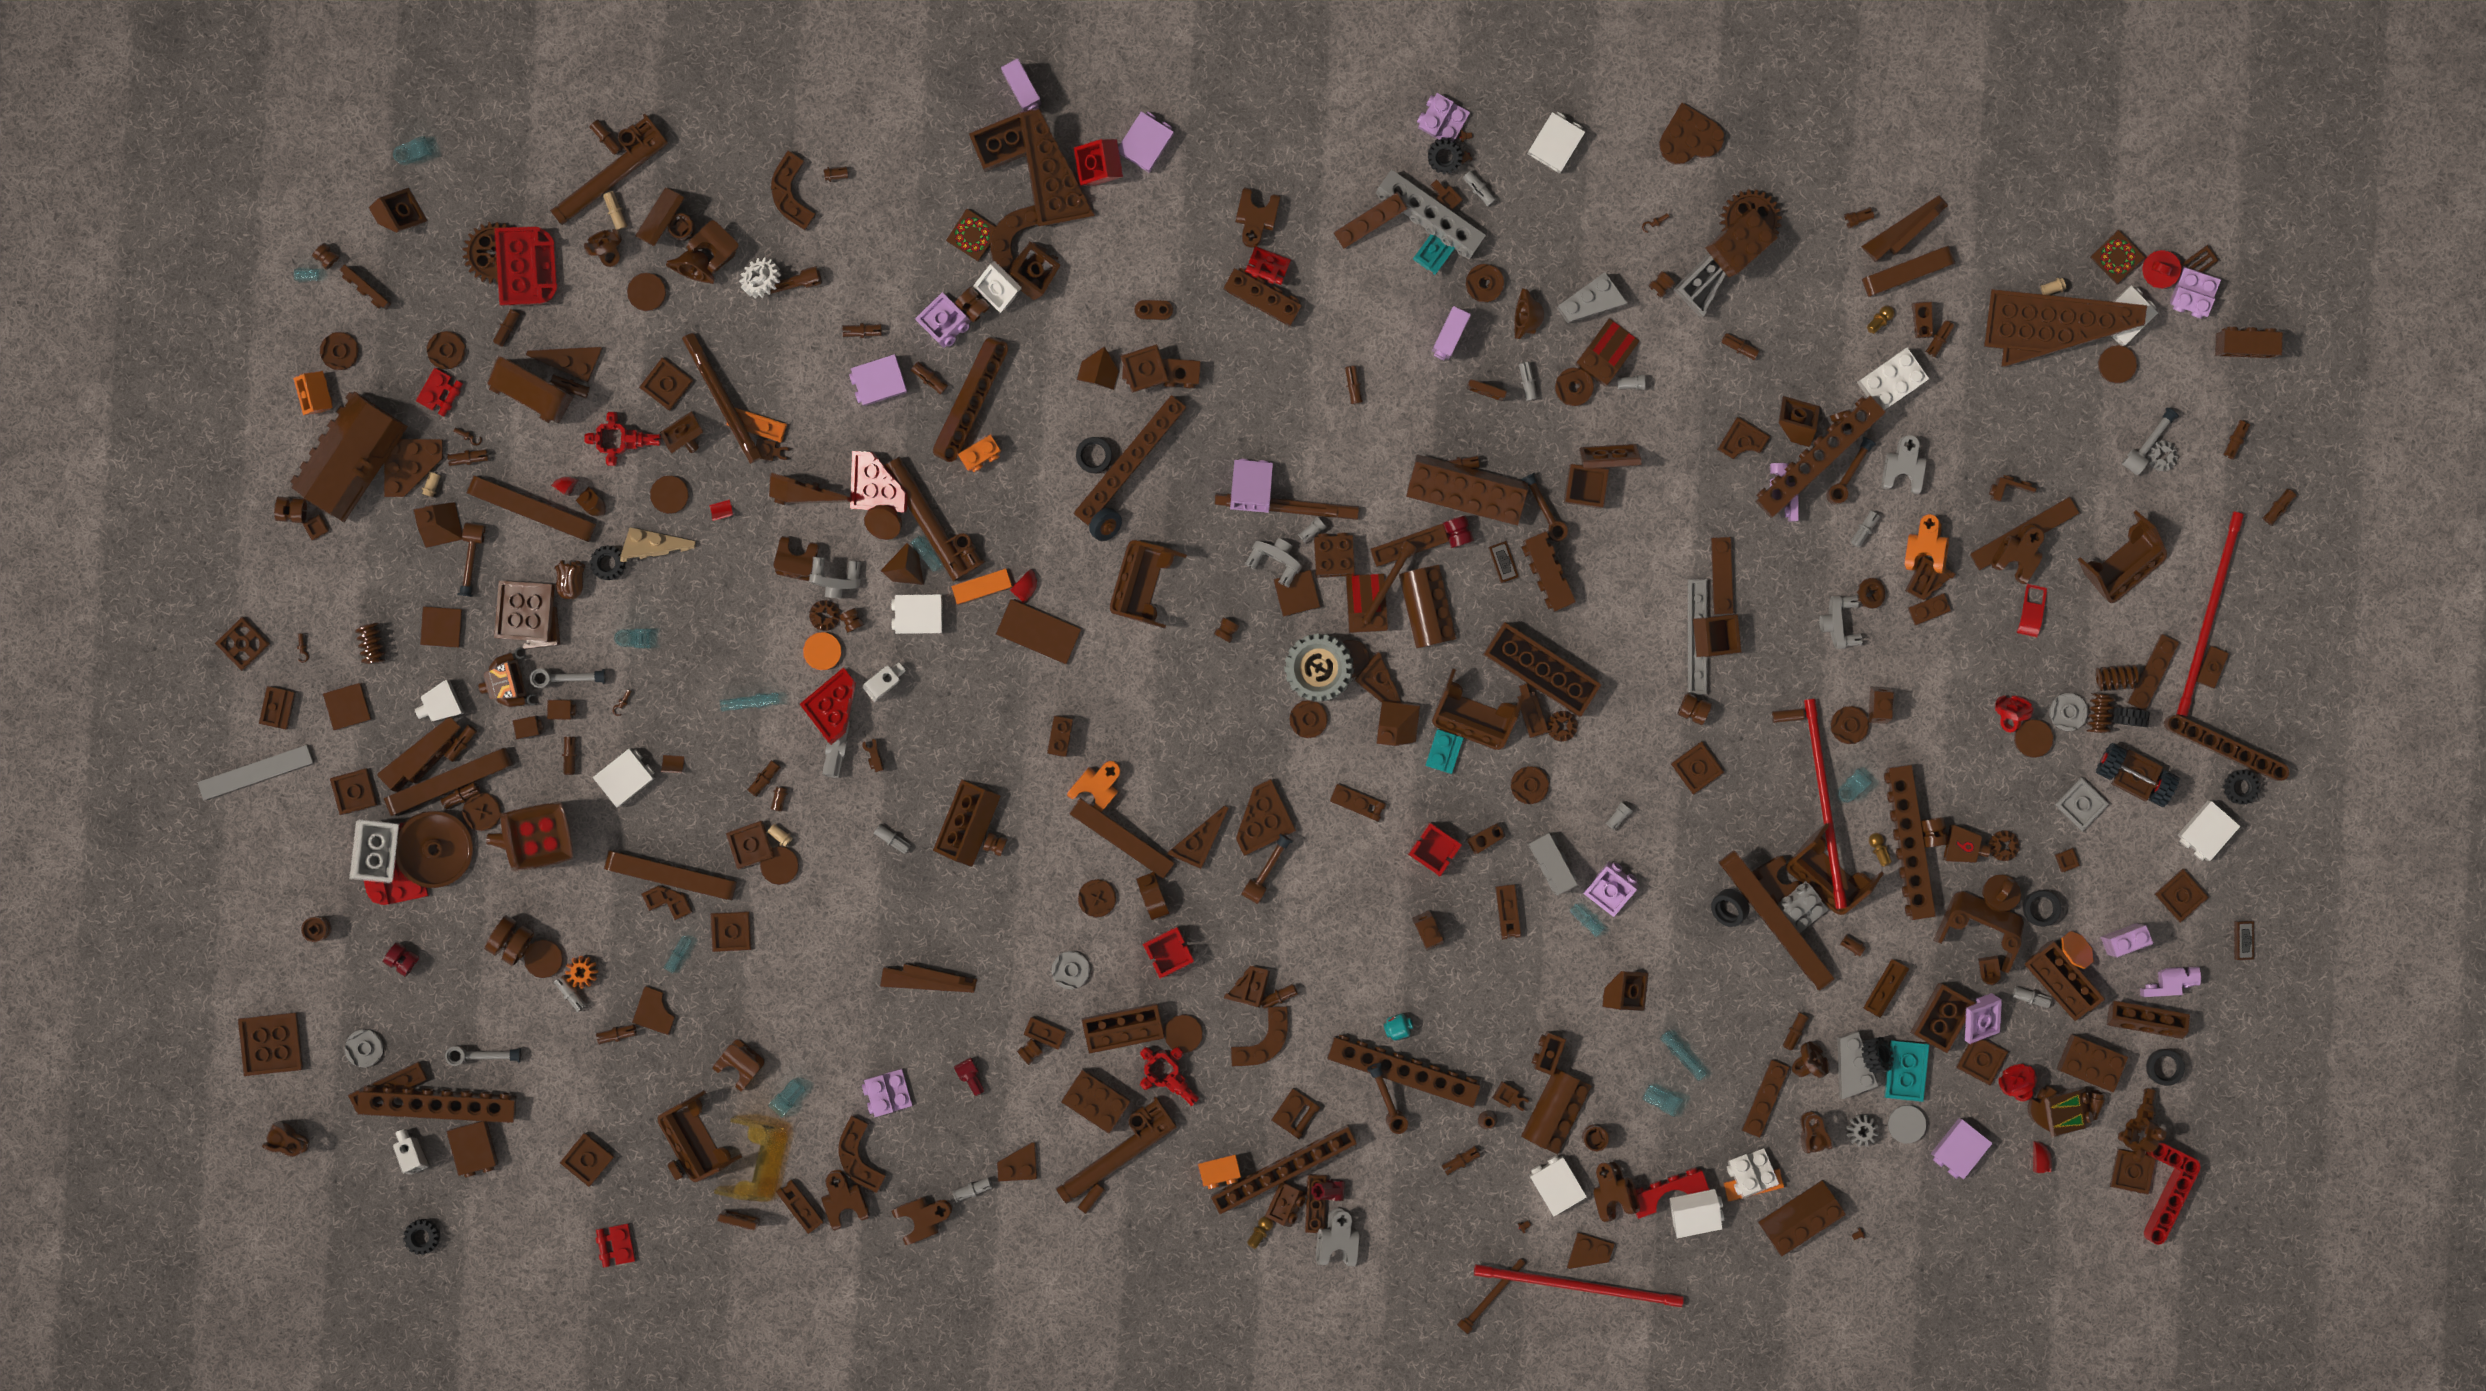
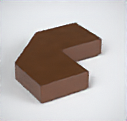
M657 886L641 894L649 911L667 903L674 920L693 912L684 894L668 888Z

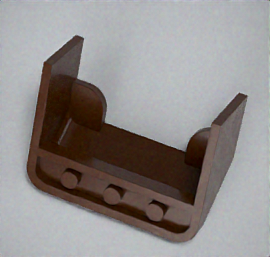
M498 356L487 383L490 385L489 390L498 395L502 392L541 414L539 418L547 423H550L552 420L559 424L574 398L501 356Z
M2137 510L2133 513L2138 523L2130 527L2128 533L2129 541L2102 564L2097 560L2086 563L2081 557L2077 559L2084 575L2109 603L2118 601L2161 565L2167 557V551L2156 527Z
M1137 540L1130 541L1126 548L1111 599V613L1166 628L1165 624L1155 622L1157 609L1155 606L1150 605L1160 568H1169L1173 563L1174 556L1186 558L1187 555Z
M1452 669L1432 719L1433 725L1495 750L1502 749L1516 723L1524 695L1521 694L1516 706L1510 703H1502L1497 709L1463 697V688L1458 683L1452 682L1456 669Z
M1825 823L1796 852L1786 868L1801 884L1806 881L1812 886L1821 898V901L1834 913L1844 915L1874 890L1884 873L1881 871L1870 879L1863 873H1855L1850 876L1840 867L1847 908L1836 909L1829 857L1823 852L1827 847V843L1822 835L1829 826Z
M1963 891L1956 892L1949 903L1933 941L1942 944L1949 926L1954 929H1963L1969 919L1975 920L2004 933L2001 946L2007 951L2000 970L2009 973L2021 946L2024 929L2023 919L2010 911L2003 913L1993 911L1986 905L1985 900Z
M705 1090L665 1111L657 1118L660 1128L687 1176L693 1182H698L742 1158L741 1154L731 1158V1154L727 1149L723 1147L716 1148L698 1115L702 1113L703 1105L698 1098L706 1094Z

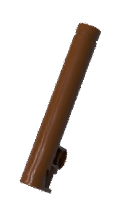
M643 114L644 118L638 123L632 124L627 129L619 132L618 139L627 152L560 202L558 206L550 210L561 225L565 224L568 219L574 217L669 144L646 114ZM626 134H632L633 136L632 141L629 143L624 142Z
M898 457L887 463L885 467L906 490L908 508L952 581H956L984 564L986 561L980 559L976 552L977 548L968 535L960 533L949 539L907 467L903 464L904 462L901 457ZM960 537L967 538L968 544L966 547L961 548L958 546V539Z
M1156 1096L1146 1107L1142 1106L1130 1115L1129 1125L1134 1131V1135L1056 1188L1066 1204L1177 1128ZM1134 1116H1141L1143 1122L1140 1125H1135L1132 1122V1118Z

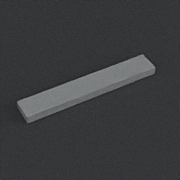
M1688 579V693L1707 694V657H1696L1693 626L1694 618L1707 617V579Z
M308 745L197 783L203 800H207L313 764L314 762Z

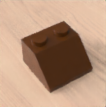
M1029 243L1011 264L1007 274L1022 287L1020 291L1032 300L1043 296L1061 265L1032 243Z

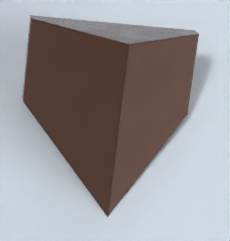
M1105 346L1081 362L1077 380L1114 390L1119 371Z
M908 543L880 570L892 582L924 585L919 553Z

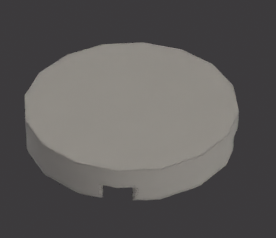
M2064 693L2052 701L2049 708V716L2057 728L2064 731H2074L2086 722L2088 707L2080 696L2073 693Z
M1067 951L1056 957L1052 964L1051 972L1053 979L1059 986L1064 989H1076L1082 986L1088 979L1090 967L1083 955L1078 952Z
M361 1029L348 1037L345 1054L353 1065L366 1068L373 1066L381 1059L384 1045L377 1033Z
M1910 1105L1899 1106L1889 1115L1888 1130L1891 1136L1898 1142L1904 1144L1914 1143L1924 1135L1926 1119L1923 1113L1916 1107Z

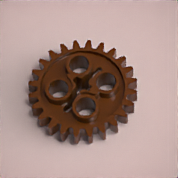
M1747 189L1746 195L1739 191V197L1733 194V202L1731 200L1726 201L1729 207H1722V210L1726 213L1719 215L1721 218H1724L1723 221L1719 222V225H1725L1721 232L1742 215L1738 210L1739 205H1745L1748 211L1751 210V206L1754 204L1756 211L1759 208H1763L1766 211V217L1762 219L1773 233L1778 235L1779 231L1776 228H1780L1782 225L1777 223V221L1782 219V217L1776 215L1780 211V209H1774L1777 202L1770 203L1772 197L1764 198L1765 192L1759 196L1757 189L1753 194H1751L1750 189Z
M488 222L487 228L480 224V231L474 228L476 234H468L471 240L464 241L468 247L462 248L464 252H467L462 257L469 260L465 263L466 267L472 266L469 269L470 274L476 271L474 276L476 279L482 276L481 281L483 283L488 279L489 284L492 285L494 280L498 284L496 254L493 258L489 253H477V250L493 252L496 249L494 228H500V225L496 222L495 227H493ZM504 224L501 228H507V225ZM484 238L490 239V245L487 247L481 246V241ZM482 257L488 258V263L485 266L479 265V260Z

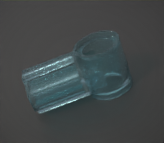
M793 1078L784 1090L778 1093L767 1106L783 1118L792 1108V1104L805 1091V1088Z
M1648 1085L1642 1097V1100L1660 1108L1661 1111L1673 1117L1676 1116L1683 1102V1099L1669 1092L1665 1093L1651 1085Z

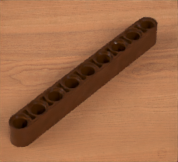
M1733 850L1718 862L1808 979L1815 984L1816 989L1820 992L1835 979L1740 856Z

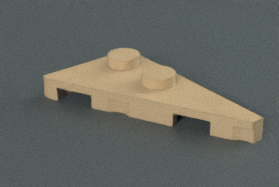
M629 528L620 556V562H626L628 558L634 557L643 559L648 556L669 554V551L679 549L681 552L695 548V541Z

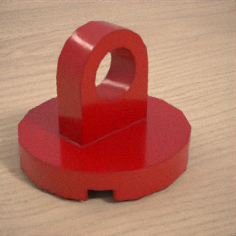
M2155 251L2147 256L2143 262V277L2154 288L2164 289L2170 287L2180 277V261L2176 255L2169 251Z
M2003 695L1997 698L1994 707L1995 711L2001 715V727L2006 732L2011 733L2020 727L2023 720H2028L2032 717L2034 708L2031 707L2032 704L2022 697L2012 696L2011 698H2006L2007 695ZM2007 719L2012 720L2014 726H2010L2007 722Z
M2017 1064L2010 1066L2002 1072L2003 1075L1999 1077L1998 1082L2004 1094L2014 1096L2018 1101H2027L2032 1097V1089L2037 1083V1074L2031 1066Z

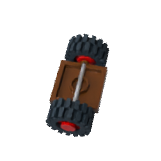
M2111 743L2106 748L2096 768L2097 774L2109 780L2113 779L2112 785L2143 801L2149 800L2161 807H2165L2172 799L2171 797L2175 794L2180 780L2178 776L2166 770L2160 775L2162 766L2131 750L2126 751V749L2114 743Z

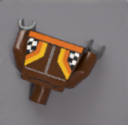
M519 647L514 653L510 652L495 658L489 666V671L483 675L485 682L479 683L478 688L481 694L488 693L491 700L496 699L499 704L507 707L524 706L525 703L534 706L538 703L529 702L531 696H537L535 694H530L527 698H524L526 696L518 661L514 660L515 658L523 660L526 655L522 657L517 656V652L523 650V648Z

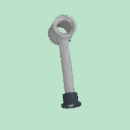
M2166 407L2162 421L2139 451L2132 449L2127 455L2128 458L2122 461L2121 464L2135 475H2139L2148 464L2149 460L2146 459L2145 455L2167 425L2179 417L2174 410Z
M536 669L531 673L530 681L537 688H545L551 682L595 681L605 684V669L595 671L594 673L551 674L546 669ZM539 673H543L546 677L543 684H539L536 680V676Z
M456 1045L446 1051L445 1059L452 1066H458L466 1061V1059H510V1061L520 1063L521 1048L510 1049V1051L466 1052L462 1046ZM454 1050L461 1054L459 1061L452 1058Z

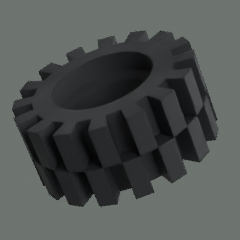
M1441 137L1440 140L1436 139L1430 145L1428 162L1437 173L1442 172V174H1446L1449 172L1450 174L1461 165L1462 150L1456 140H1451L1449 137L1448 139ZM1440 150H1450L1453 154L1452 159L1446 163L1441 162L1437 156Z
M607 545L596 549L589 561L593 574L603 580L617 579L622 575L626 562H620L621 551ZM609 555L614 558L615 566L613 569L606 571L601 567V560L604 556Z
M2115 708L2113 723L2148 728L2150 712Z
M2247 770L2233 771L2224 780V794L2228 800L2235 804L2245 805L2252 803L2253 799H2257V793H2260V783L2257 781L2259 779L2254 776L2255 774ZM2239 780H2244L2248 784V791L2243 795L2235 791V784Z
M1883 1037L1866 1040L1863 1043L1862 1051L1864 1053H1862V1056L1865 1058L1863 1061L1866 1063V1068H1869V1071L1873 1074L1889 1071L1892 1069L1891 1066H1893L1891 1061H1894V1058L1891 1056L1893 1055V1052H1890L1891 1046L1887 1045L1888 1041Z
M418 1219L407 1226L403 1234L405 1235V1238H403V1242H406L405 1247H408L411 1253L415 1252L416 1255H425L433 1251L439 1244L438 1241L440 1239V1231L436 1228V1224L426 1219ZM418 1230H425L429 1234V1240L426 1244H419L415 1240V1233Z

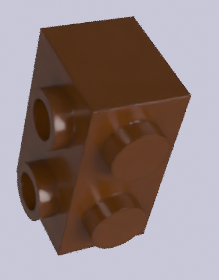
M1547 1031L1545 1035L1542 1034L1538 1043L1541 1046L1539 1052H1535L1532 1058L1533 1068L1553 1076L1566 1039Z

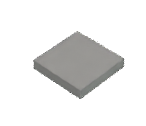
M2081 777L2054 805L2083 832L2109 803Z

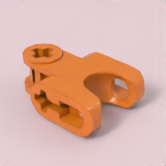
M1931 514L1923 516L1920 520L1918 535L1909 534L1905 556L1906 570H1915L1919 559L1928 555L1933 557L1934 570L1937 573L1945 572L1949 538L1940 537L1942 525L1936 516ZM1931 522H1933L1934 526H1931V528L1929 529L1927 525H1930Z
M1108 761L1102 765L1097 773L1088 767L1068 791L1067 796L1070 799H1075L1081 792H1090L1095 798L1093 807L1102 812L1118 793V790L1112 784L1120 774V766L1114 761ZM1113 766V767L1115 768V769H1114V772H1115L1116 774H1115V775L1110 774V775L1108 776V775L1106 774V773H1107L1106 767L1111 768V767Z

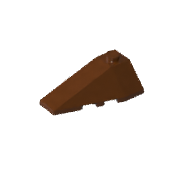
M775 473L770 475L769 497L775 498L774 502L785 505L786 502L791 504L851 502L852 500L848 496L820 489L819 487L801 483Z

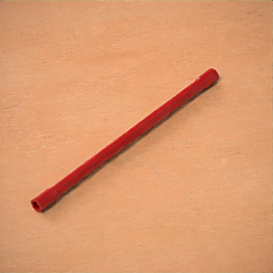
M2239 512L2232 513L2228 535L2184 692L2177 709V715L2188 717L2198 674L2238 532L2244 518V514Z
M1815 699L1804 700L1809 724L1823 822L1829 825L1825 835L1834 887L1836 909L1847 908L1845 890L1843 889L1817 719V706Z
M1475 1264L1474 1276L1500 1278L1649 1301L1681 1308L1683 1305V1296L1660 1294L1498 1269Z

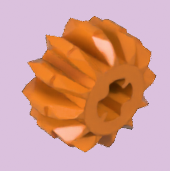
M579 956V962L576 958H572L573 964L568 963L566 965L571 969L565 971L566 975L571 974L567 981L575 980L573 987H576L579 983L581 989L585 987V983L587 986H591L590 979L593 981L597 980L596 976L592 975L598 973L597 969L592 970V967L596 966V962L589 965L590 957H587L585 962L583 956ZM579 967L585 969L584 977H582L583 975H578Z

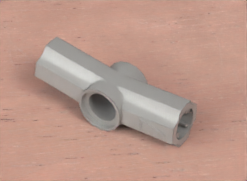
M848 721L846 733L832 745L827 742L826 759L823 767L824 776L839 778L842 761L846 755L845 748L848 744L847 735L850 721Z

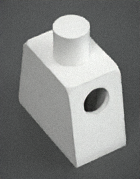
M899 662L892 668L887 665L864 683L863 689L876 702L899 683L898 677L905 672V669ZM886 675L891 677L889 682L883 680Z
M450 680L441 682L422 695L421 700L424 705L415 709L419 719L429 715L432 722L464 714Z
M406 1129L396 1132L395 1134L399 1142L394 1144L393 1147L402 1172L412 1175L428 1168L429 1164L417 1138L409 1137ZM406 1146L409 1147L408 1152H406V1149H405Z

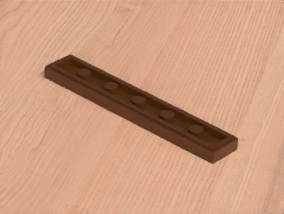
M2068 497L1970 553V556L1978 570H1981L1991 564L1993 557L2005 538L2009 535L2016 538L2023 526L2033 524L2043 531L2044 534L2076 516L2079 512L2071 498Z
M1079 798L1069 812L1075 819L1161 878H1164L1174 865V862L1082 798Z

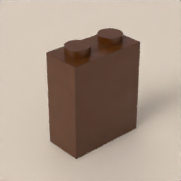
M479 1121L446 1131L458 1176L464 1175L466 1178L476 1175L475 1171L482 1169L483 1173L495 1170L494 1166L499 1163L487 1121Z

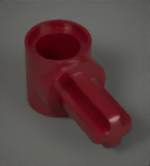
M970 1057L955 1065L954 1069L960 1080L968 1083L974 1096H978L984 1092V1088L976 1076L979 1074L978 1068L974 1066L973 1059Z

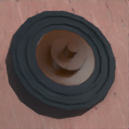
M1104 508L1092 518L1089 531L1099 541L1110 540L1120 530L1122 518L1116 510Z

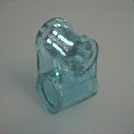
M425 136L415 138L408 143L400 145L393 151V158L401 165H408L422 160V157L433 155ZM402 151L406 154L403 160L399 157Z
M622 629L615 633L614 641L621 647L651 649L649 644L652 629ZM621 633L628 635L629 639L625 644L619 642L618 638Z
M1859 768L1837 789L1836 798L1842 803L1851 802L1872 783ZM1843 790H1844V791L1849 790V793H1848L1849 798H1848V797H1845V798L1842 797L1843 794H1844V793L1842 792Z

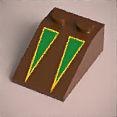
M2086 1087L2064 1089L2045 1098L2051 1137L2085 1129L2092 1125L2093 1115L2089 1111L2090 1097L2088 1092H2086Z

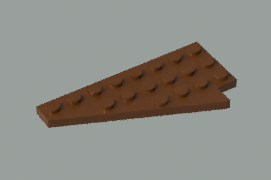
M1991 289L1984 347L2003 349L2001 367H2007L2144 326L2147 305Z

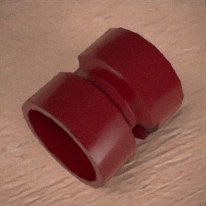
M1466 515L1443 523L1446 533L1450 534L1448 540L1451 548L1475 541L1472 531L1467 529L1469 522Z
M395 942L385 955L383 963L390 968L396 967V972L406 977L419 960V956L412 951L407 952L405 946ZM404 956L406 959L400 964L399 962Z

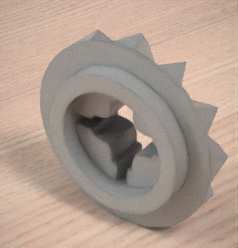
M2165 440L2155 442L2147 452L2149 464L2158 471L2170 470L2176 465L2179 457L2177 448ZM2160 450H2162L2163 453L2170 452L2168 456H2166V461H2164V459L2156 460V458H2158V456L2161 455Z

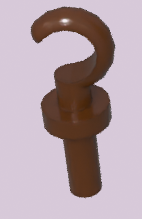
M1668 213L1658 219L1653 218V222H1644L1642 230L1645 233L1649 232L1644 229L1645 224H1650L1652 227L1655 225L1657 227L1660 226V222L1669 218Z
M457 428L453 431L463 436L464 440L470 439L471 444L474 446H478L482 442V438L479 437L480 442L474 443L472 440L474 436L470 435V431L466 433Z
M298 633L299 645L297 649H300V654L306 655V660L298 659V661L304 663L309 659V655L304 650L307 646L304 645L303 633Z
M627 689L623 698L618 700L620 704L613 707L612 711L615 716H621V714L615 713L616 707L622 709L624 705L627 706L628 702L626 701L632 692L630 689Z

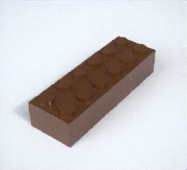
M1417 454L1406 497L1518 526L1528 491V483Z
M1505 622L1502 623L1482 654L1578 717L1582 716L1602 685Z

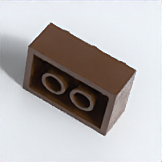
M1019 113L969 133L984 172L1026 156Z
M1753 208L1743 213L1708 244L1705 249L1725 274L1731 277L1738 274L1777 239V236Z
M2226 327V329L2216 333L2215 356L2275 358L2281 356L2283 332H2277L2275 328H2265V330L2257 331V328L2253 327L2238 330V327Z
M1938 983L1910 1033L1939 1050L1948 1053L1966 1021V1008L1976 1003Z
M2070 1034L2056 1070L2114 1093L2128 1057Z
M1082 1069L1061 1100V1103L1109 1134L1131 1100L1085 1069Z

